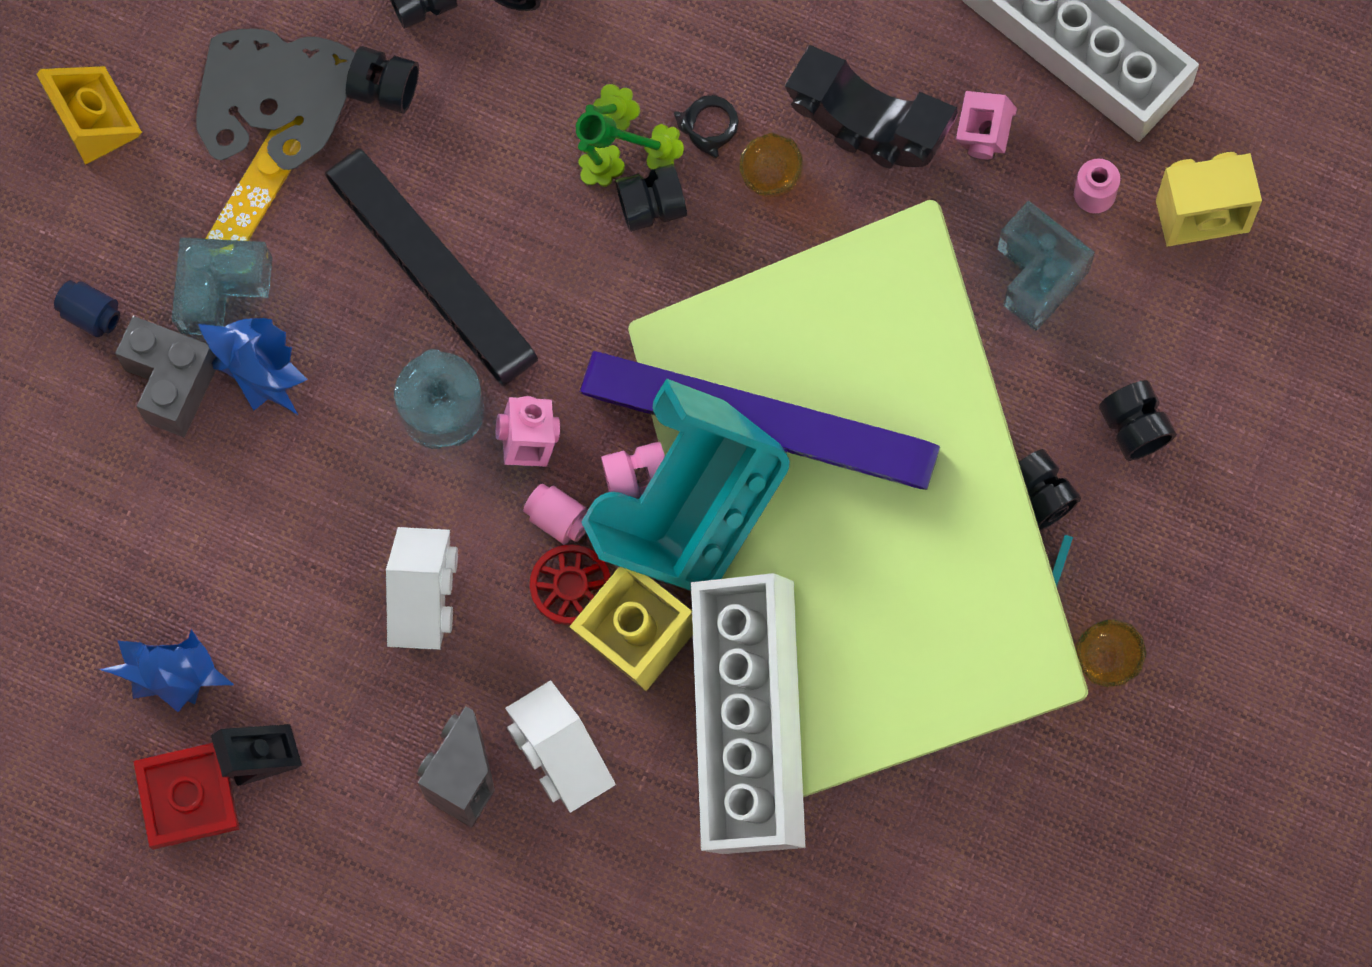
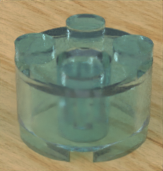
M430 349L410 361L399 374L394 389L395 404L406 432L414 441L427 448L441 449V447L452 445L456 447L464 444L477 433L484 419V398L479 378L467 361L451 353ZM443 397H447L446 402L438 400L435 402V404H433V401L436 398L442 399Z

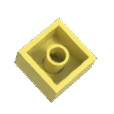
M1235 152L1222 153L1213 157L1212 160L1197 163L1192 159L1173 163L1165 169L1156 198L1167 247L1249 233L1262 202L1251 153L1237 155Z
M620 566L569 626L585 643L645 691L649 689L693 635L692 611L649 576Z

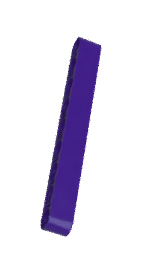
M592 351L579 391L583 395L655 416L653 401L667 378L726 401L779 442L785 452L922 490L928 489L940 451V446L934 443L609 354Z

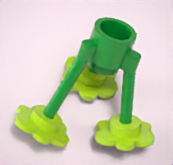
M608 84L602 88L601 98L596 99L593 105H587L585 108L586 112L578 118L576 123V134L581 140L578 144V149L587 153L578 160L582 168L581 180L586 185L598 183L602 187H607L612 183V178L623 174L625 164L619 158L620 150L617 146L611 145L615 139L644 146L645 151L649 153L647 165L650 169L670 164L674 165V160L680 158L684 151L683 142L678 140L680 132L675 127L668 128L666 125L659 124L654 127L651 138L624 131L630 126L629 120H634L639 116L640 107L636 101L632 100L633 93L631 89H619L614 84Z

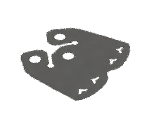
M263 29L230 30L211 38L196 114V128L209 154L214 159L222 161L243 151L247 147L249 134L236 117L229 114V109L235 106L238 107V112L250 127L276 130L293 121L295 117L302 116L304 121L301 125H294L275 135L269 140L267 146L268 154L282 170H291L301 165L325 146L333 132L347 98V75L355 52L338 42L319 37L307 36L286 43L274 32ZM236 40L239 41L232 50L223 45L224 42L231 44ZM254 41H258L260 44L267 43L269 46L258 51ZM303 49H308L311 52L318 49L319 52L309 58L303 52ZM333 54L338 55L339 59H346L347 62L335 65ZM266 99H274L278 104L277 110L271 115H265L260 111V105ZM224 129L231 130L234 133L233 142L227 146L220 145L216 140L218 133ZM295 139L301 145L299 152L291 156L286 155L283 152L284 143L287 140Z

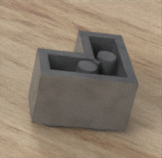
M133 316L115 354L125 371L149 379L136 407L146 423L185 438L216 371L212 367V362L216 355L207 343Z

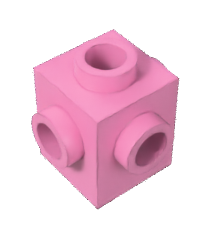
M531 396L509 397L504 414L497 415L495 427L496 439L503 440L504 465L547 467L554 445L558 442L560 435L559 417H553L552 400L536 399Z

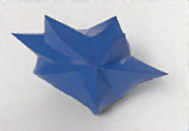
M242 319L225 327L198 324L209 348L216 355L212 362L213 369L224 372L235 379L253 411L265 401L270 400L298 415L286 390L308 379L290 362L292 347L286 346V332L273 325L272 319Z
M192 629L188 639L180 644L145 645L141 642L118 641L125 664L98 669L130 681L133 699L158 695L177 712L181 710L187 701L195 705L201 686L234 685L214 667L208 651Z

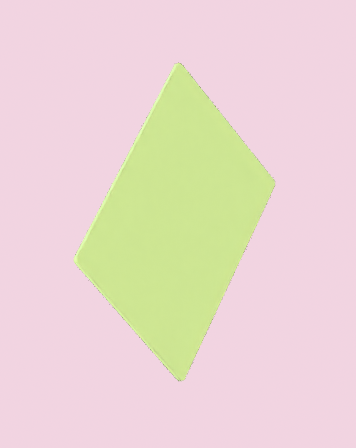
M927 200L630 323L628 331L638 363L909 435L940 446L927 490L910 487L786 452L790 461L787 474L722 579L774 573L794 581L803 797L1080 702L1087 697L1088 688L942 209L936 201ZM651 415L658 442L660 441L666 456L680 431L664 426L657 420L656 416Z

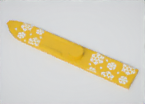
M333 54L335 65L347 62L346 59H339L338 55ZM297 116L288 124L269 132L202 243L203 247L236 263L291 171L282 170L271 158L267 151L268 142L272 137L294 125H301L304 121L302 116ZM295 139L287 140L283 145V152L289 156L297 154L301 148L300 142Z

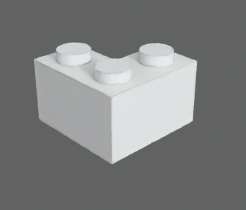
M398 527L386 568L387 647L440 650L444 633H451L453 607L445 606V595H451L453 573L457 571L458 548L450 546V530Z
M551 680L505 708L513 721V724L509 725L507 729L518 748L523 750L534 770L540 766L542 767L546 776L539 779L552 802L561 799L571 813L616 785L581 719Z

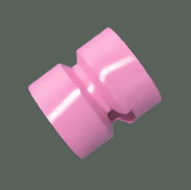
M660 441L637 447L634 455L631 456L625 451L601 456L609 492H619L640 499L665 457ZM645 467L648 480L637 483L634 469Z

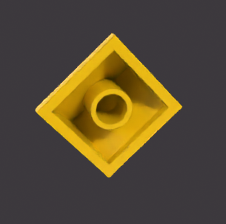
M105 66L40 69L36 74L85 165L138 138L142 133Z

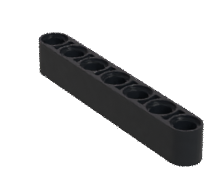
M355 149L325 172L326 178L338 195L502 386L505 387L538 361L537 355L525 338L362 149Z

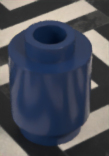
M72 280L67 281L59 289L54 300V309L60 312L62 319L95 337H100L104 333H111L120 319L118 301L83 281L77 283Z

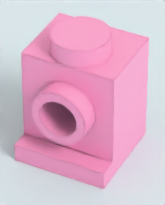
M966 91L956 140L965 149H968V155L978 159L989 160L993 158L994 152L1005 153L1012 116L1016 115L1017 107L1006 95ZM991 126L990 134H983L984 130Z

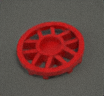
M561 545L547 551L536 562L530 576V593L541 615H544L555 624L571 625L578 616L564 617L570 605L572 604L577 613L580 614L583 608L579 601L584 597L591 601L594 595L590 591L602 588L611 575L606 563L599 560L596 552L581 545ZM576 553L575 567H565L564 554ZM582 555H586L596 564L581 569ZM559 557L560 570L545 566L552 558ZM600 570L602 571L604 579L588 582L587 576ZM539 573L554 577L553 583L537 582ZM537 590L552 593L542 604ZM559 598L564 603L559 612L555 614L548 609Z

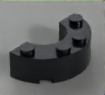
M812 45L808 46L785 84L788 94L793 99L791 106L796 112L811 118L819 126L835 136V143L842 149L851 153H855L858 149L870 155L877 164L891 169L894 164L904 167H923L928 165L958 114L957 107L922 92L918 93L914 101L901 100L889 96L862 80L850 68L845 59Z

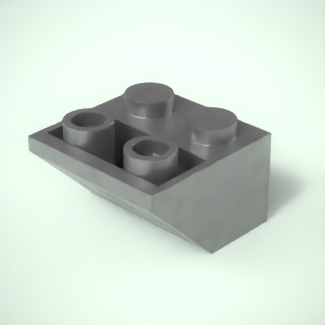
M465 706L460 716L453 714L441 733V738L445 739L436 754L430 752L425 757L418 769L417 776L421 777L418 784L426 801L472 827L495 791L476 716L472 709Z

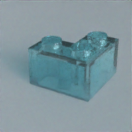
M1029 200L1000 233L997 250L1023 269L1007 287L1003 306L1037 331L1089 273L1095 255L1092 249Z
M180 237L172 321L180 334L202 335L198 324L224 327L227 296L269 298L273 257L265 242Z

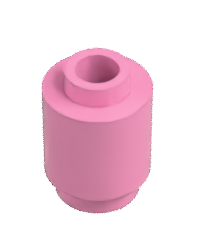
M1092 159L1082 165L1074 188V198L1081 209L1089 213H1102L1114 204L1120 185V173L1117 167L1105 159Z
M543 483L540 484L525 503L523 512L530 516L529 521L563 545L571 540L574 542L579 541L586 532L581 521L588 508L555 486L549 488Z

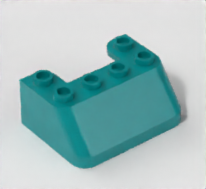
M666 378L653 401V412L661 424L680 431L640 499L619 492L604 493L593 501L581 522L599 560L691 591V582L722 579L787 474L790 461L779 442L726 401Z

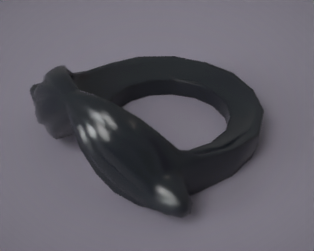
M715 95L703 96L684 112H674L680 131L688 134L692 143L698 149L714 158L719 157L718 149L728 143L737 133L739 124L737 112L733 105L724 98ZM708 107L723 109L730 118L729 127L724 133L719 136L704 138L693 131V124L702 110Z

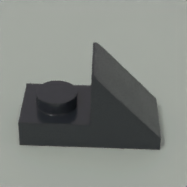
M290 724L225 728L211 735L222 777L234 776L237 786L246 785L302 766Z

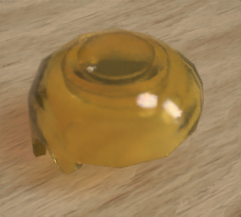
M767 133L751 140L742 151L739 172L746 187L754 193L764 197H778L791 192L800 181L804 162L800 149L792 138H786L776 133Z
M1115 619L1103 620L1090 626L1079 636V640L1075 645L1084 677L1091 684L1107 688L1123 685L1137 677L1142 671L1147 656L1143 636L1132 624Z

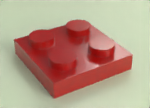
M213 743L133 761L148 843L152 850L240 830L230 777H222Z

